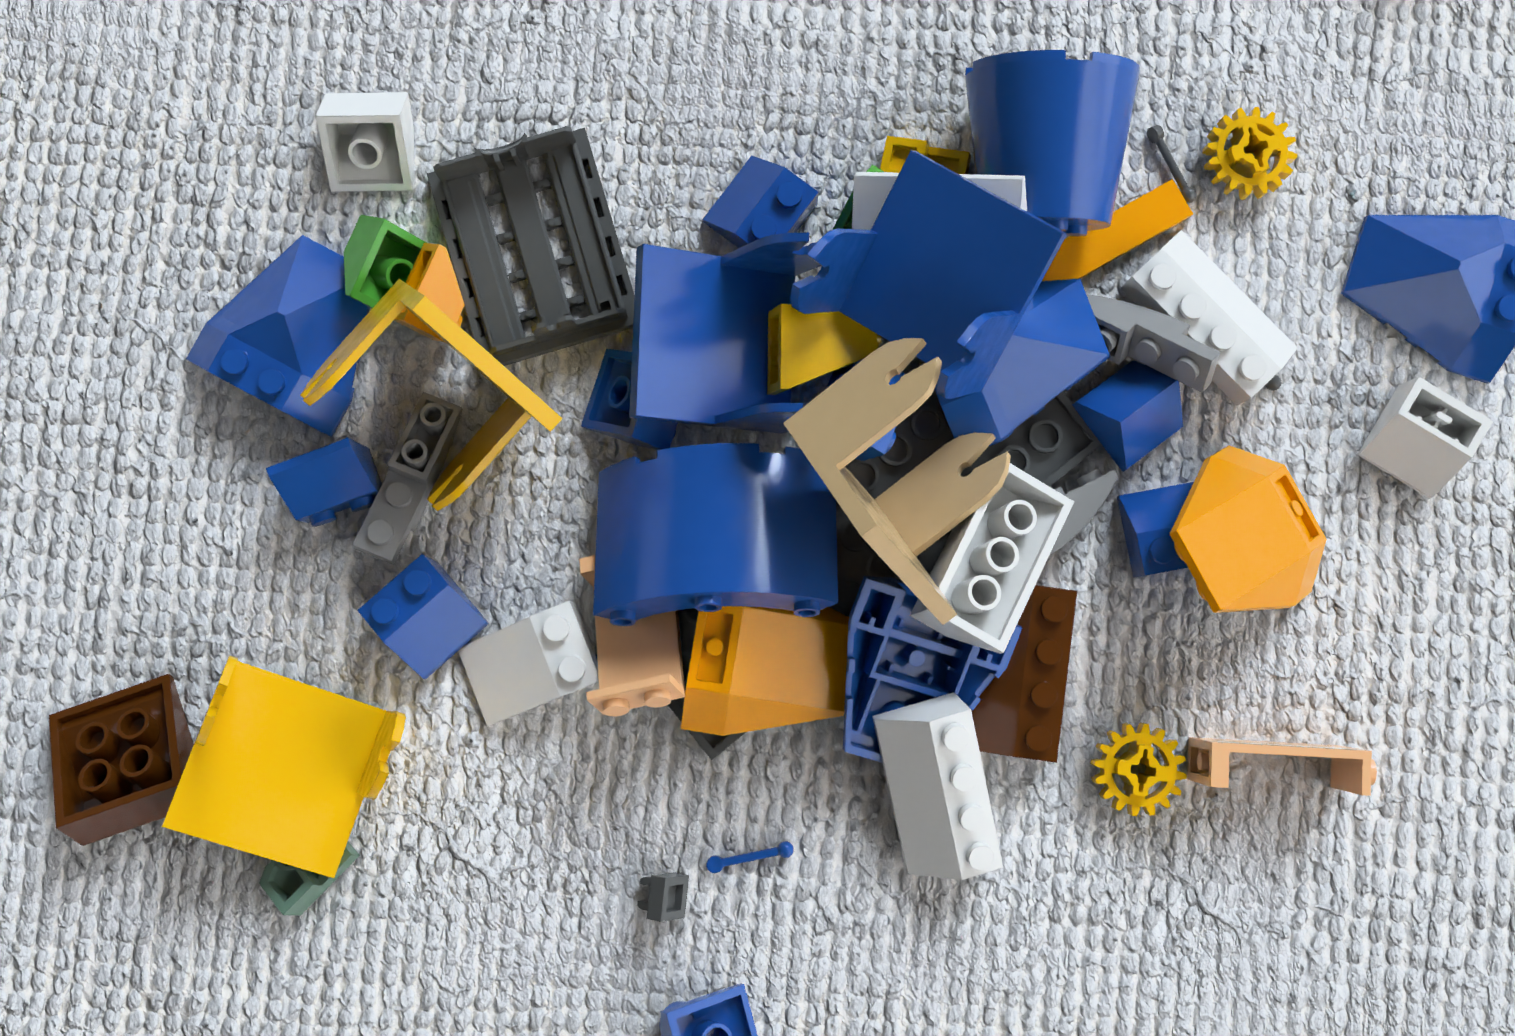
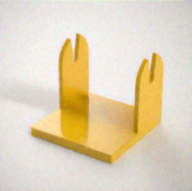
M398 279L326 359L310 379L300 396L304 398L303 401L309 406L318 401L348 372L405 307L508 397L449 463L435 482L427 500L432 503V507L435 510L439 511L451 504L466 491L531 417L550 432L563 418L425 295L401 279Z
M229 655L162 827L334 878L363 798L376 799L389 774L387 759L390 751H393L401 741L406 716L398 711H386L239 662L238 658Z

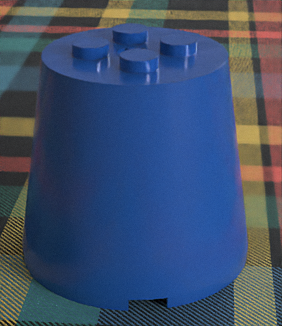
M1066 50L1011 52L974 61L973 68L966 67L965 81L976 174L1025 176L1027 212L1067 233V236H1086L1087 231L1110 227L1139 80V64L1126 57L1101 52H1091L1089 60L1066 59Z

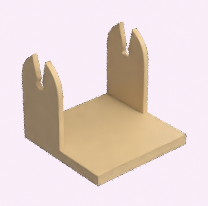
M903 338L888 342L870 353L783 424L860 536L938 621L944 625L955 617L957 613L917 559V556L983 506L1002 488L1008 475L1011 455L1007 451L974 468L968 476L962 477V471L970 467L996 437L993 433L976 432L961 435L944 444L876 499L867 492L845 466L919 409L932 395L940 375L942 361L939 357H936L901 376L897 383L890 385V380L894 376L899 375L927 344L923 338Z

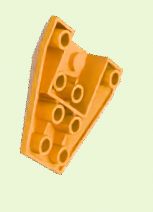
M1230 445L1204 460L1170 531L1177 555L1188 566L1196 581V587L1200 596L1208 602L1213 613L1285 609L1295 606L1312 592L1327 540L1284 464Z
M723 606L721 610L715 612L698 610L686 683L681 729L725 736L844 716L849 617L830 607L820 610V614L814 617H799L794 615V611L765 607Z

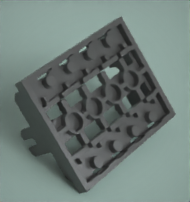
M565 126L527 137L524 133L519 140L505 146L492 149L474 148L475 153L438 163L433 166L434 172L427 173L474 340L503 366L633 328L634 291L585 127L572 131L571 127ZM542 156L549 178L532 182L526 160ZM583 161L587 162L591 176L589 179H587ZM495 169L501 192L485 196L480 174ZM553 188L560 216L544 221L536 193ZM598 199V203L603 216L600 218L598 217V213L594 204V200ZM446 201L448 203L452 219H449L448 212L446 209ZM504 203L512 230L496 235L488 206ZM564 226L572 256L555 260L547 231ZM606 238L610 239L614 256L610 257L605 241ZM456 240L459 241L463 258L460 257ZM515 241L523 269L507 273L499 244L503 245ZM575 263L583 294L566 298L558 270L574 266ZM617 277H621L626 295H621ZM468 279H470L475 297H472L470 288L468 285ZM527 279L535 308L519 313L511 284ZM587 304L590 316L575 320L571 315L570 309ZM479 318L482 320L486 336L482 334ZM538 318L539 323L531 326L534 335L526 337L522 322Z

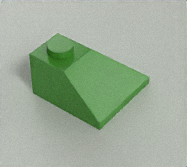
M360 215L343 252L345 295L373 308L398 279L406 283L419 252L426 242L384 218Z

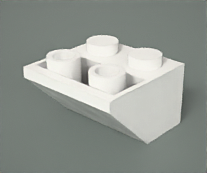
M1417 377L1398 385L1357 455L1430 499L1473 457L1493 421L1424 379Z

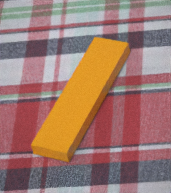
M1169 180L1114 211L1110 227L1087 231L1086 236H1069L1064 239L1042 281L1081 279L1190 218L1193 212L1174 180Z

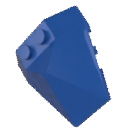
M1367 215L1362 223L1341 294L1382 324L1387 323L1406 337L1405 341L1415 348L1419 346L1438 360L1437 364L1447 371L1486 384L1490 383L1515 347V220L1499 215Z
M302 235L205 324L186 360L332 437L352 402L354 393L352 386L356 365L360 362V358L331 390L311 406L303 401L304 398L300 395L326 359L369 313L370 307L345 295L344 257Z
M1081 279L1052 280L1040 283L981 392L949 400L937 394L954 439L961 435L976 432L993 433L996 439L989 446L1004 441L1020 424L1032 415H1037L1057 395L1064 390H1069L1110 357Z
M864 576L848 620L842 748L844 752L882 763L872 718L874 715L955 692L970 709L974 710L981 701L979 698L981 693L995 676L999 678L1006 670L1022 627L1016 625L1004 653L1001 654L944 636L910 616L918 598L903 581L892 577Z

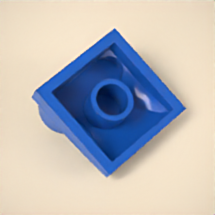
M742 983L687 1002H673L660 1011L659 1027L661 1036H758L745 985Z

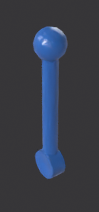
M783 841L775 848L727 858L713 855L708 859L706 867L711 873H718L723 867L774 856L789 858L793 854L794 848L790 842Z

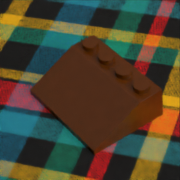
M1035 585L1017 625L1022 627V631L1006 670L999 678L996 676L979 696L981 699L974 710L971 709L980 752L1057 763L1077 591Z

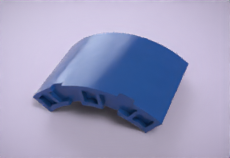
M759 444L688 445L657 450V459L640 462V459L634 456L599 471L594 616L608 618L613 625L631 626L639 619L665 612L692 608L703 612H715L721 610L723 606H746L794 611V615L799 617H814L820 614V610L838 603L836 499L800 448L785 446L783 454L759 452Z

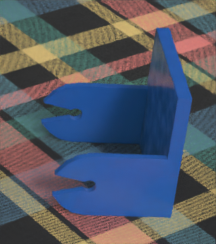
M911 150L871 230L836 228L827 232L808 252L807 256L821 265V269L815 277L811 275L792 284L791 305L794 309L804 314L839 311L890 342L903 338H923L927 344L916 357L926 363L936 357H939L942 361L937 382V394L949 400L981 392L1067 233L921 153Z
M809 232L773 234L760 238L723 256L642 244L637 247L629 418L780 434L789 432L783 423L803 408V403H791V389L777 395H767L768 312L781 303L791 304L792 284L795 283V276L821 266L807 256L808 252L817 243L804 246L809 242Z

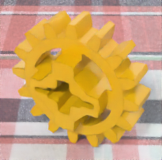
M1254 107L1246 116L1244 110L1238 108L1232 114V119L1224 115L1217 123L1218 128L1213 127L1208 133L1207 138L1211 142L1207 143L1202 149V153L1212 156V158L1203 167L1204 170H1215L1217 173L1211 180L1213 185L1221 181L1226 183L1224 194L1228 195L1232 190L1238 189L1240 200H1245L1253 190L1255 197L1259 199L1267 193L1268 189L1272 192L1282 185L1281 179L1285 180L1293 172L1288 164L1297 159V154L1288 151V148L1296 139L1295 137H1284L1283 132L1288 127L1286 122L1278 126L1273 123L1276 113L1271 112L1265 118L1260 117L1259 107ZM1232 133L1233 137L1230 139L1232 146L1224 151L1226 139ZM1274 157L1273 167L1270 173L1267 174L1266 171L1270 168L1268 159Z
M1141 722L1136 732L1132 725L1128 723L1122 724V735L1112 730L1106 732L1110 743L1108 745L1097 743L1095 747L1103 753L1101 759L1096 758L1090 761V764L1100 768V773L1091 777L1092 782L1104 784L1105 786L1099 792V796L1103 799L1114 796L1111 807L1120 811L1127 804L1128 814L1132 816L1138 815L1140 807L1143 808L1146 814L1150 816L1155 815L1154 804L1156 803L1168 809L1171 805L1166 796L1169 793L1180 796L1182 793L1174 785L1175 781L1187 778V774L1177 771V765L1186 761L1185 756L1173 755L1172 753L1177 747L1178 742L1173 739L1163 742L1165 730L1156 728L1150 734L1149 724ZM1129 743L1128 750L1118 758L1114 757L1122 746ZM1151 744L1162 755L1164 765L1159 764L1153 756L1154 747H1151ZM1139 763L1146 765L1145 773H1138L1137 775L1131 773L1132 765H1139ZM1112 773L1118 774L1124 782L1123 790L1125 794L1116 786ZM1158 781H1162L1159 787L1148 795L1149 788Z

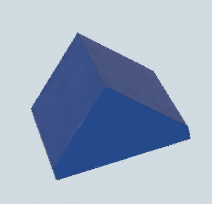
M1134 360L1072 404L1122 472L1183 427L1179 381Z

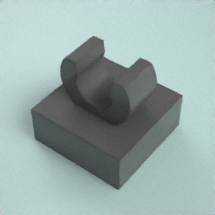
M673 872L651 875L640 879V884L650 887L649 900H640L637 904L640 909L647 911L646 919L663 922L685 918L689 875Z

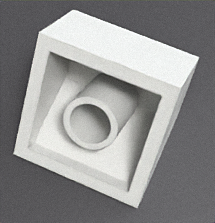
M408 92L325 93L315 117L331 192L413 191L414 126Z

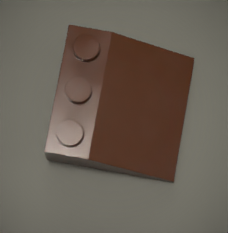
M166 674L49 715L56 829L84 846L166 817L194 745L172 675Z

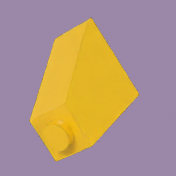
M781 303L768 312L767 395H777L864 359L879 348L882 336L839 311L804 314L794 309L791 304Z

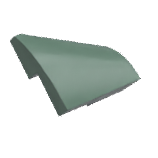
M348 841L334 878L271 860L265 866L259 884L282 915L301 916L360 855Z

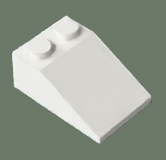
M574 601L564 602L470 642L458 651L487 727L599 682L596 654Z

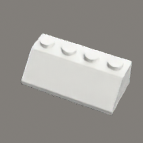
M1182 231L1177 233L1121 287L1137 305L1169 315L1189 324L1188 337L1220 352L1212 381L1236 406L1251 399L1284 367L1297 350V347Z
M1010 463L1008 475L1002 488L988 502L952 529L930 574V577L957 615L942 625L918 599L910 616L946 637L999 654L1004 653L1074 501Z
M955 692L872 716L908 874L964 880L1003 868L971 709Z

